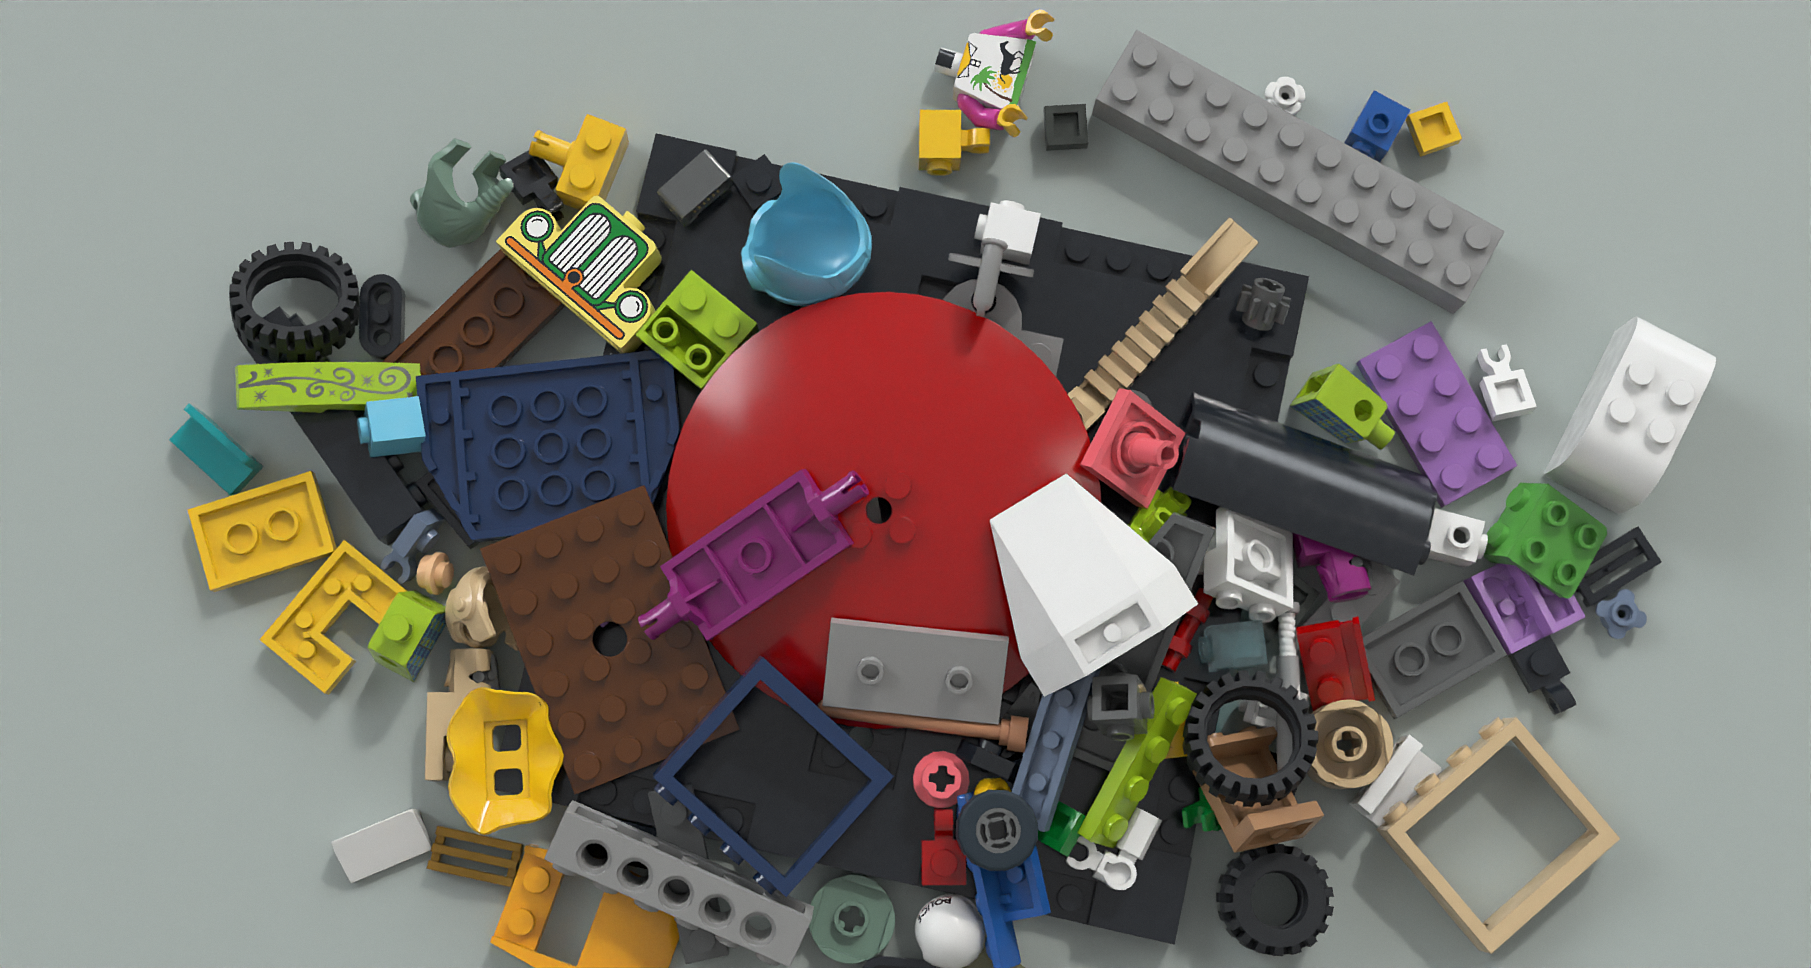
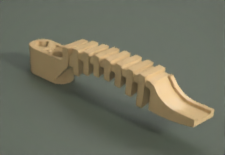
M1229 217L1180 270L1181 277L1177 281L1172 279L1168 283L1166 294L1163 297L1160 294L1152 302L1153 308L1149 312L1144 311L1139 317V323L1136 327L1132 325L1125 333V339L1122 342L1118 340L1111 348L1112 353L1108 357L1104 355L1100 359L1098 368L1095 371L1091 369L1084 376L1083 383L1068 393L1087 432L1105 415V410L1111 405L1119 388L1128 390L1133 385L1134 379L1137 376L1140 377L1145 372L1150 361L1154 362L1161 354V349L1165 345L1168 346L1174 340L1175 334L1186 327L1192 315L1196 316L1202 309V304L1207 299L1210 300L1224 281L1258 245L1259 242Z

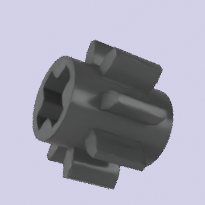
M1256 278L1252 287L1243 284L1236 310L1244 312L1242 321L1246 325L1254 329L1267 331L1272 329L1274 321L1284 324L1291 298L1283 296L1285 287L1277 281L1267 278Z

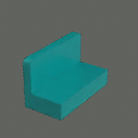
M188 403L183 410L191 417L169 441L230 496L240 493L264 466L203 411Z

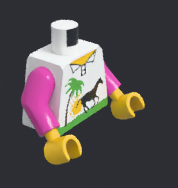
M1039 9L1031 13L1028 19L984 29L979 34H970L963 54L940 48L934 72L956 78L952 98L957 101L958 108L976 127L992 130L1005 129L1010 136H1019L1021 131L1013 123L1018 119H1028L1020 109L1019 103L1035 53L1037 41L1032 39L1036 36L1040 40L1047 42L1053 37V33L1050 30L1042 28L1045 23L1054 22L1055 20L1046 11Z

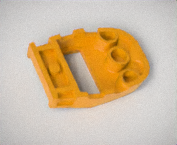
M535 844L525 846V853L490 943L534 968H669L680 939L677 923L674 920L675 917L660 910L658 912L644 910L634 903L633 898L620 892L617 894L603 893L577 966L538 953L539 943L565 874L555 870L552 866L553 863L544 859L548 849L539 848V845ZM630 871L633 875L641 877L640 875Z

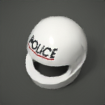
M945 894L934 898L920 910L916 919V939L923 952L924 960L933 966L940 968H963L976 960L984 948L986 930L983 917L979 914L974 903L962 895Z

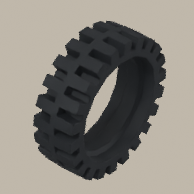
M284 242V250L279 251L276 244L267 246V255L258 250L251 254V262L244 259L239 265V272L235 271L232 276V284L229 287V301L234 328L238 336L241 335L242 342L247 347L253 345L254 352L261 356L269 351L270 359L280 361L282 354L287 355L288 363H298V355H304L306 362L315 361L317 351L323 357H327L332 354V345L337 349L342 348L346 344V337L351 339L355 333V326H358L360 314L358 281L356 275H353L350 265L348 263L343 264L340 255L333 253L329 257L328 248L319 245L317 250L313 252L311 243L302 242L300 249H294V242ZM289 278H306L321 282L332 289L338 296L336 308L327 317L307 326L293 327L268 322L256 314L252 307V301L255 295L267 285Z
M1248 670L1238 671L1234 677L1228 673L1221 676L1218 682L1213 680L1208 684L1192 704L1183 730L1184 755L1187 754L1188 756L1186 763L1189 770H1195L1197 773L1195 777L1197 782L1201 786L1206 783L1210 787L1208 792L1216 798L1221 794L1226 797L1225 802L1234 805L1236 801H1242L1243 807H1253L1255 803L1259 802L1261 806L1270 805L1275 799L1280 801L1287 797L1291 791H1294L1308 774L1317 752L1316 746L1319 740L1318 731H1315L1317 722L1314 714L1308 713L1310 705L1306 699L1299 700L1297 698L1298 690L1292 685L1287 689L1283 687V679L1274 676L1272 680L1266 679V673L1256 671L1254 676H1249ZM1236 700L1258 701L1273 708L1287 722L1292 734V754L1288 763L1276 774L1260 779L1245 778L1225 769L1214 758L1207 742V728L1212 715L1224 704Z

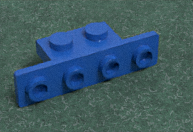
M974 791L957 796V818L962 807L974 796ZM1036 845L1032 854L1021 865L1007 871L986 870L971 863L966 857L967 865L974 875L977 889V910L983 917L986 930V952L990 960H992L994 968H1012L1021 963L1013 921L1051 913Z

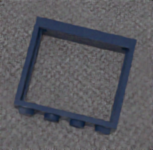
M759 656L653 773V778L659 782L654 787V790L672 806L679 800L691 811L687 819L701 833L707 836L712 830L724 841L719 848L737 865H740L744 860L757 871L752 878L771 895L778 889L785 897L790 894L894 777L762 656ZM760 680L869 778L865 785L784 875L674 777L675 773Z

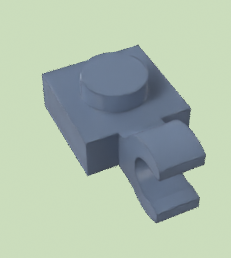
M433 508L414 514L391 546L393 551L383 558L380 568L384 571L392 568L395 562L401 564L403 572L397 582L401 585L412 580L418 568L416 554L419 552L424 554L435 545L440 537L437 530L444 522V517Z

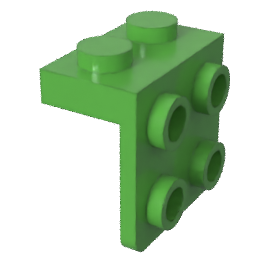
M1519 483L1508 495L1506 507L1499 520L1486 534L1488 541L1483 557L1491 563L1515 565L1558 597L1568 599L1574 595L1606 538L1607 528L1551 485L1544 483Z

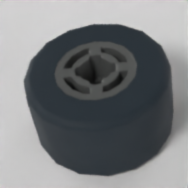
M987 790L974 795L962 807L956 820V839L961 852L971 863L989 871H1007L1021 865L1032 854L1038 840V822L1033 809L1021 796L1007 790Z

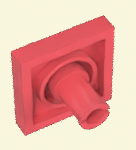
M1119 388L1080 465L1135 506L1148 509L1167 469L1172 468L1176 464L1179 455L1178 448L1186 433L1134 392Z

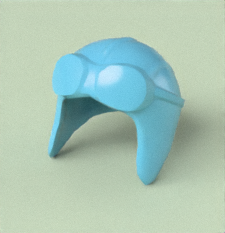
M787 163L780 169L779 173L782 186L781 195L777 200H769L764 203L751 220L747 242L741 252L742 264L753 290L766 292L769 296L785 304L809 306L841 296L859 280L871 259L872 235L863 215L848 196L834 183L800 163Z

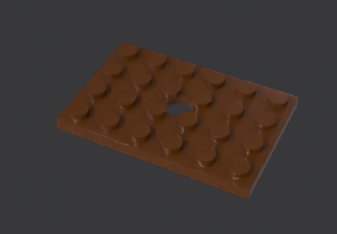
M645 485L480 548L535 693L548 705L549 722L564 754L562 763L574 794L666 759L726 693L706 640L698 626L692 621H680L659 635L656 640L650 639L644 631L657 623V621L641 627L638 617L641 614H645L668 598L667 593L670 591V584L660 566L673 558ZM615 622L626 631L627 644L620 654L604 656L594 647L593 634L602 623ZM733 710L703 744L740 729Z

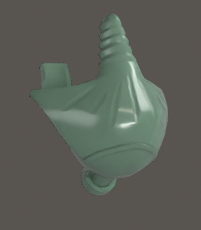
M456 138L432 156L428 164L425 187L416 190L410 196V202L416 210L417 222L422 231L434 242L447 248L470 244L482 236L491 219L497 214L505 198L509 196V193L514 188L511 178L501 181L497 179L499 166L506 162L503 154L489 150L476 164L472 173L478 185L477 198L471 202L462 201L454 188L453 167L472 147L469 143Z

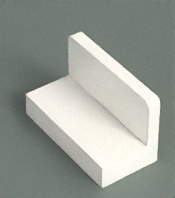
M1411 735L1401 736L1393 745L1392 757L1384 771L1372 783L1362 786L1349 805L1374 825L1380 827L1385 822L1383 817L1390 811V807L1399 801L1406 804L1417 794L1414 790L1415 786L1431 773H1435L1438 776L1441 772V767L1420 751L1423 745Z

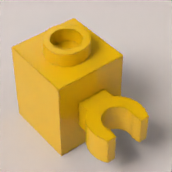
M920 109L918 170H927L928 174L934 176H945L951 174L952 171H960L961 151L977 154L989 153L990 129L973 128L961 130V110Z

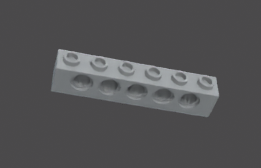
M574 800L571 801L566 809L544 858L553 863V868L568 876H577L579 874L594 881V886L609 894L620 892L633 898L634 903L644 910L650 912H658L660 910L675 917L674 920L679 925L691 930L704 929L715 934V938L720 943L732 948L745 947L756 952L755 955L758 959L773 966H779L780 963L788 967L791 966L812 920L814 906L789 895L785 897L778 890L771 895L751 878ZM591 843L602 845L606 849L608 857L604 859L592 857L587 850V845ZM632 861L641 862L647 867L649 874L644 877H637L629 871L627 864ZM674 879L682 880L688 885L690 891L683 895L675 894L670 890L668 882ZM715 897L723 898L729 903L731 909L726 912H716L709 906L708 900ZM756 915L764 916L770 921L771 926L765 930H757L750 925L748 919Z

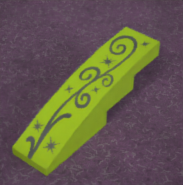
M302 362L237 365L235 367L237 410L322 413L327 409L365 411L366 402L416 397V376H421L420 364Z

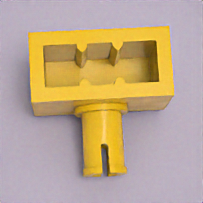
M586 114L576 141L574 140L572 143L537 130L533 136L537 140L536 142L531 141L529 155L563 167V172L555 188L563 204L581 210L593 196H599L606 201L629 145L626 128Z

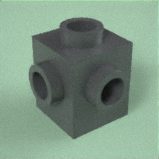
M1112 673L1108 676L1093 677L1092 695L1088 696L1087 701L1088 717L1090 722H1094L1103 736H1107V738L1115 741L1134 739V734H1147V719H1153L1155 712L1153 693L1147 692L1138 675Z

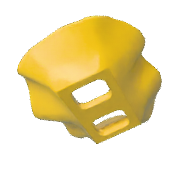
M484 687L476 688L463 699L448 725L446 739L454 760L453 770L448 783L449 797L468 826L479 834L487 835L503 828L533 823L545 818L551 812L552 788L562 765L564 754L549 722L548 705L536 694L494 690ZM504 725H518L521 729V747L516 751L497 752L493 745L494 728ZM501 769H520L523 777L522 792L518 795L499 796L495 792V773Z

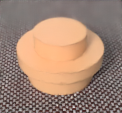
M435 552L433 555L426 554L422 557L417 568V583L420 588H425L429 594L439 595L445 588L450 586L453 580L454 567L446 553Z

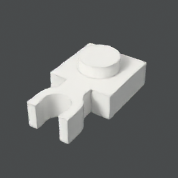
M1507 344L1501 345L1497 351L1500 362L1490 359L1487 348L1481 349L1477 359L1481 369L1489 376L1483 377L1479 385L1492 422L1532 413L1537 406L1523 369L1511 371L1509 367L1511 355Z

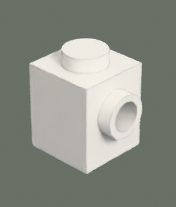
M1003 200L1000 201V204L991 202L988 216L979 215L974 239L995 238L1002 240L1008 245V248L1003 252L1002 259L1029 265L1041 213L1024 210L1025 207L1022 204L1014 201ZM981 243L980 254H983L984 246Z
M1436 508L1433 509L1426 539L1431 542L1428 558L1463 568L1476 563L1477 559H1482L1487 546L1488 536L1482 534L1485 521Z

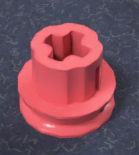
M946 751L932 752L923 757L916 765L913 774V786L917 796L926 805L934 808H949L957 804V796L967 793L970 783L969 771L964 762L955 754ZM938 767L947 768V775L954 778V783L946 785L944 792L936 791V784L929 782V774H936Z

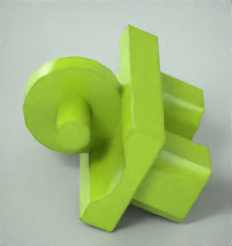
M1171 486L1164 493L1157 489L1148 509L1139 507L1128 526L1146 542H1149L1174 512L1187 516L1184 512L1188 509L1192 500L1186 494L1173 490Z

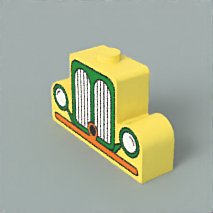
M593 196L561 230L550 212L541 208H532L522 213L496 240V243L507 257L619 353L635 352L643 343L635 334L654 314L655 309L647 295L637 288L661 263L662 257L656 244L642 233L646 229L645 226L630 212L626 211L622 216L601 197Z

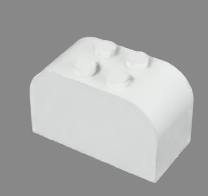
M1637 316L1633 317L1614 331L1543 476L1618 515L1641 504L1655 488L1668 467L1711 379L1716 364V357Z

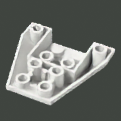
M1067 474L990 519L1020 657L1044 697L1089 675L1165 629L1198 604L1174 564Z

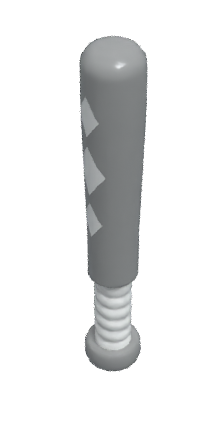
M1293 602V609L1278 616L1280 653L1276 657L1277 677L1283 679L1282 686L1287 689L1292 685L1298 690L1297 698L1301 700L1299 656H1296L1295 614L1300 612V605L1298 602ZM1277 713L1278 734L1276 747L1277 770L1279 771L1288 763L1292 754V734L1287 722Z

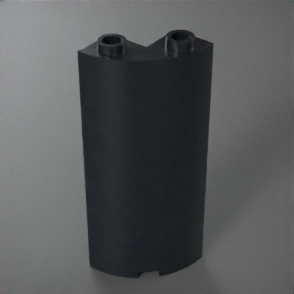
M1192 391L1178 426L1186 434L1178 450V460L1171 468L1167 477V481L1173 490L1413 576L1418 565H1423L1426 562L1431 549V542L1426 539L1432 510L1437 500V492L1432 490L1427 476Z

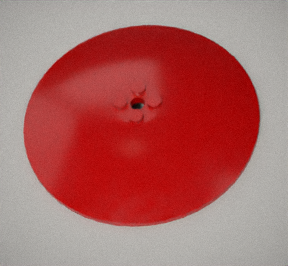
M895 292L858 293L824 300L803 307L776 320L740 346L713 374L697 397L683 425L675 447L669 473L666 502L667 534L673 557L801 469L808 471L822 492L847 476L852 470L861 477L862 481L851 487L848 492L857 485L861 486L863 484L866 485L869 491L866 497H862L838 514V519L852 539L853 545L715 638L709 640L737 672L743 675L759 656H762L817 706L823 700L831 618L1008 636L1009 643L1002 693L1012 688L1029 673L1020 657L990 519L1065 474L1069 475L1100 503L1101 491L1099 478L1080 465L1091 443L1074 403L1056 376L1021 340L997 323L985 317L976 316L977 313L944 300L917 294ZM877 497L886 499L892 507L890 518L882 524L873 522L867 514L868 504ZM761 680L755 685L768 696L789 706ZM829 717L835 723L846 726L873 729L904 728Z

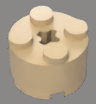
M1356 700L1336 701L1310 713L1315 716L1317 722L1315 731H1318L1319 738L1316 746V756L1308 772V776L1312 781L1332 789H1350L1368 785L1379 777L1393 754L1392 732L1387 721L1369 707V705ZM1342 738L1346 741L1351 740L1352 749L1346 750L1345 753L1343 750L1337 749L1336 742Z

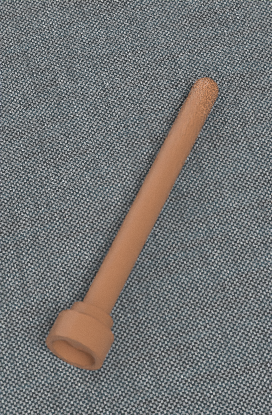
M823 700L817 705L819 709L831 718L999 740V745L1007 746V751L1021 753L1025 751L1029 722L1027 717L1011 715V720L1002 719V722L997 725L822 706Z

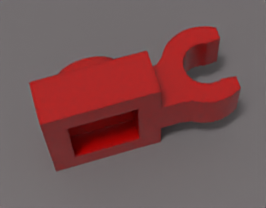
M934 808V839L921 840L922 885H966V856L961 852L957 839H953V809Z

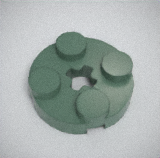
M852 874L832 879L817 891L810 905L814 906V910L809 924L810 933L823 954L835 961L856 964L871 959L887 946L893 935L895 912L891 898L880 884L868 877ZM851 906H856L859 908V916L865 918L863 926L856 925L852 932L846 931L844 929L845 922L839 919V914L841 911L848 912Z

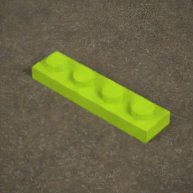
M1163 677L1160 678L1153 691L1155 712L1153 719H1147V734H1134V739L1126 741L1084 819L1078 834L1093 843L1110 848L1116 846L1118 840L1125 834L1128 828V821L1139 801L1145 797L1149 788V782L1160 762L1166 758L1170 749V743L1181 723L1187 719L1191 704L1197 695L1195 692Z

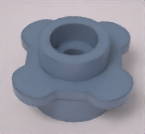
M1628 589L1619 590L1616 597L1611 600L1599 601L1595 608L1596 614L1600 617L1602 625L1607 629L1608 635L1614 639L1623 638L1628 630L1634 627L1642 628L1647 622L1646 614L1640 611L1634 602V593ZM1619 610H1622L1625 613V616L1623 618H1620L1618 616Z

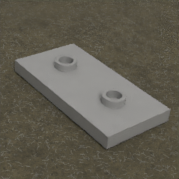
M831 618L822 706L999 725L1009 638L1008 636Z

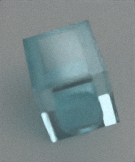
M1262 620L1210 625L1204 629L1205 637H1199L1200 659L1202 663H1208L1209 673L1257 668L1268 664Z

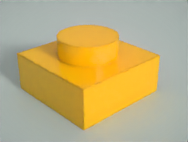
M1447 101L1411 113L1405 120L1420 157L1459 144L1462 140Z

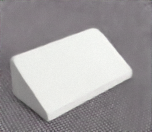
M409 809L331 842L333 850L351 883L429 852L432 848L419 809Z

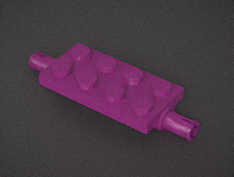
M801 469L661 565L660 568L669 580L670 591L667 593V599L638 617L641 627L647 624L651 625L657 621V623L644 631L650 639L656 640L659 635L680 621L690 620L698 626L705 639L709 641L853 545L852 539L838 519V514L869 494L865 484L857 485L848 492L851 487L862 481L861 477L852 470L847 476L822 492L808 471Z

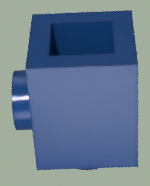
M1374 90L1344 143L1380 163L1389 151L1411 109Z

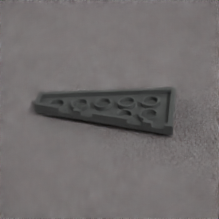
M1174 512L1148 543L1175 565L1191 591L1216 528ZM1180 618L1165 629L1102 666L1099 677L1108 676L1112 673L1138 675L1147 692H1151ZM1034 680L999 720V723L1002 722V719L1011 720V715L1029 718L1027 738L1030 736L1043 695ZM1087 711L1073 756L1111 771L1126 741H1115L1107 738V736H1103L1094 722H1090Z

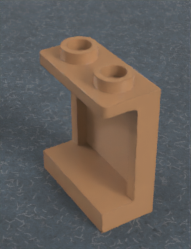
M1250 726L1235 734L1223 735V733L1218 732L1207 736V742L1214 758L1225 769L1245 778L1259 779L1278 772L1277 764L1269 750V745L1278 734L1274 726L1262 729ZM1206 783L1203 786L1200 785L1234 853L1303 838L1324 816L1316 800L1298 804L1292 792L1280 801L1275 799L1270 805L1261 806L1259 802L1255 803L1253 807H1243L1242 801H1236L1234 805L1225 802V796L1219 794L1216 798L1208 792L1210 787Z

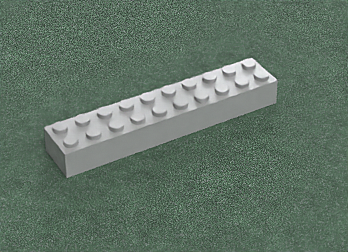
M1137 29L1095 100L1092 111L1093 116L1452 314L1466 303L1505 232Z

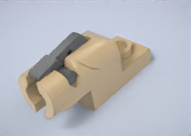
M451 649L444 687H449V692H427L425 780L449 781L454 760L446 739L447 728L452 716L468 693L479 687L501 690L497 658L490 649Z

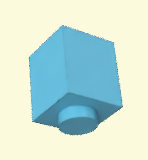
M419 396L366 402L364 417L357 419L360 443H368L370 457L421 452V443L425 441V430Z

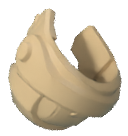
M487 566L470 570L463 575L457 587L450 591L446 601L445 622L452 640L455 643H463L474 648L490 647L496 643L499 635L505 631V644L518 651V646Z

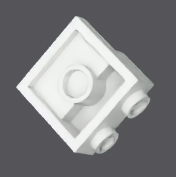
M1223 507L1216 510V548L1207 552L1204 557V593L1215 597L1218 607L1224 609L1242 608L1249 611V618L1252 621L1260 623L1270 622L1276 616L1293 609L1292 532Z

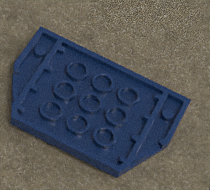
M653 350L416 376L417 396H419L425 430V441L421 443L422 461L433 475L470 539L475 543L509 538L643 485L646 486L651 502L654 505L681 434L675 368Z

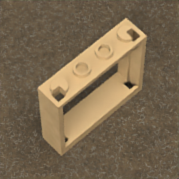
M1497 717L1489 725H1484L1478 732L1481 738L1470 748L1467 745H1463L1454 751L1446 760L1449 766L1438 776L1435 773H1431L1422 779L1414 788L1417 794L1406 804L1399 801L1390 807V811L1383 817L1385 822L1376 829L1479 951L1490 954L1620 840V837L1517 717L1503 718L1502 720ZM1512 740L1588 830L1482 923L1405 832Z

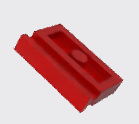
M1359 616L1352 617L1350 621L1339 622V620L1296 627L1297 640L1313 711L1340 700L1360 701L1368 699L1369 702L1375 701Z

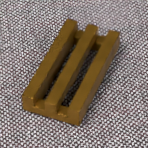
M437 826L435 832L436 839L435 843L432 844L431 859L428 860L427 869L512 887L524 844ZM446 837L512 851L511 859L446 846ZM444 854L508 868L507 876L440 862L441 857Z

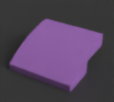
M1497 564L1463 581L1507 655L1585 618L1574 595L1568 599L1558 597L1515 565Z

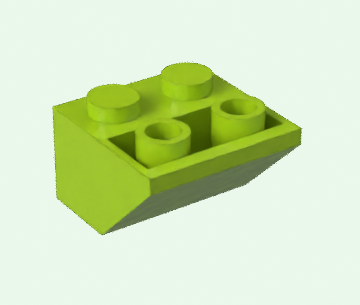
M691 270L635 335L703 390L713 374L730 355L753 335L758 333L759 328L753 319Z

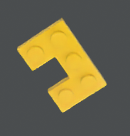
M343 540L259 640L324 694L329 695L357 661L324 634L351 602L376 623L380 624L395 596L399 592H406L407 590L349 542Z

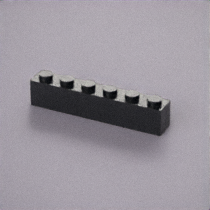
M280 306L263 317L270 323L282 326H306L297 313L290 316ZM237 335V337H238V338L240 339V341L242 342L241 335H239V336ZM242 342L256 364L288 363L286 354H282L280 361L271 360L269 351L261 356L254 352L253 345L247 347ZM317 351L316 360L310 362L332 361L329 359L328 356L323 357L321 353ZM298 355V363L306 362L304 355ZM327 409L322 413L290 412L379 541L389 546L396 541L414 514L426 511L423 505L429 501L414 481L407 484L399 473L405 468L397 455L370 457L368 443H360L357 419L361 417L356 410Z

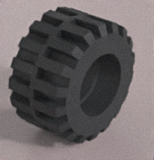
M1272 844L1242 851L1239 857L1232 859L1226 865L1228 870L1225 874H1221L1218 882L1221 884L1220 893L1216 892V902H1220L1221 911H1218L1220 920L1224 921L1227 925L1226 930L1231 937H1235L1240 941L1239 944L1248 949L1272 956L1300 953L1302 948L1306 946L1311 947L1317 942L1316 937L1319 933H1325L1329 926L1325 924L1327 916L1333 915L1334 907L1329 906V897H1334L1333 888L1327 886L1326 879L1329 877L1326 871L1319 869L1316 865L1318 861L1314 857L1302 853V849L1294 846ZM1269 873L1285 875L1293 883L1297 892V907L1293 916L1286 923L1279 926H1270L1262 923L1254 914L1251 906V893L1255 883L1263 875Z

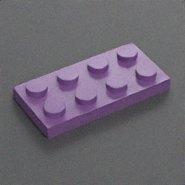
M1432 321L1360 359L1356 363L1371 390L1387 403L1388 407L1385 414L1420 473L1427 476L1430 480L1432 490L1437 492V502L1441 508L1518 466Z

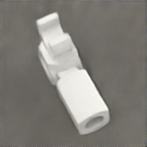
M1136 807L1128 821V828L1125 834L1118 840L1115 846L1120 849L1118 855L1108 850H1105L1102 854L1097 851L1096 845L1093 842L1088 841L1083 836H1079L1077 842L1086 847L1087 857L1083 861H1076L1068 856L1065 862L1074 869L1084 870L1089 868L1093 870L1092 877L1104 882L1112 889L1126 890L1136 880L1137 872L1134 866L1136 860H1143L1162 820Z

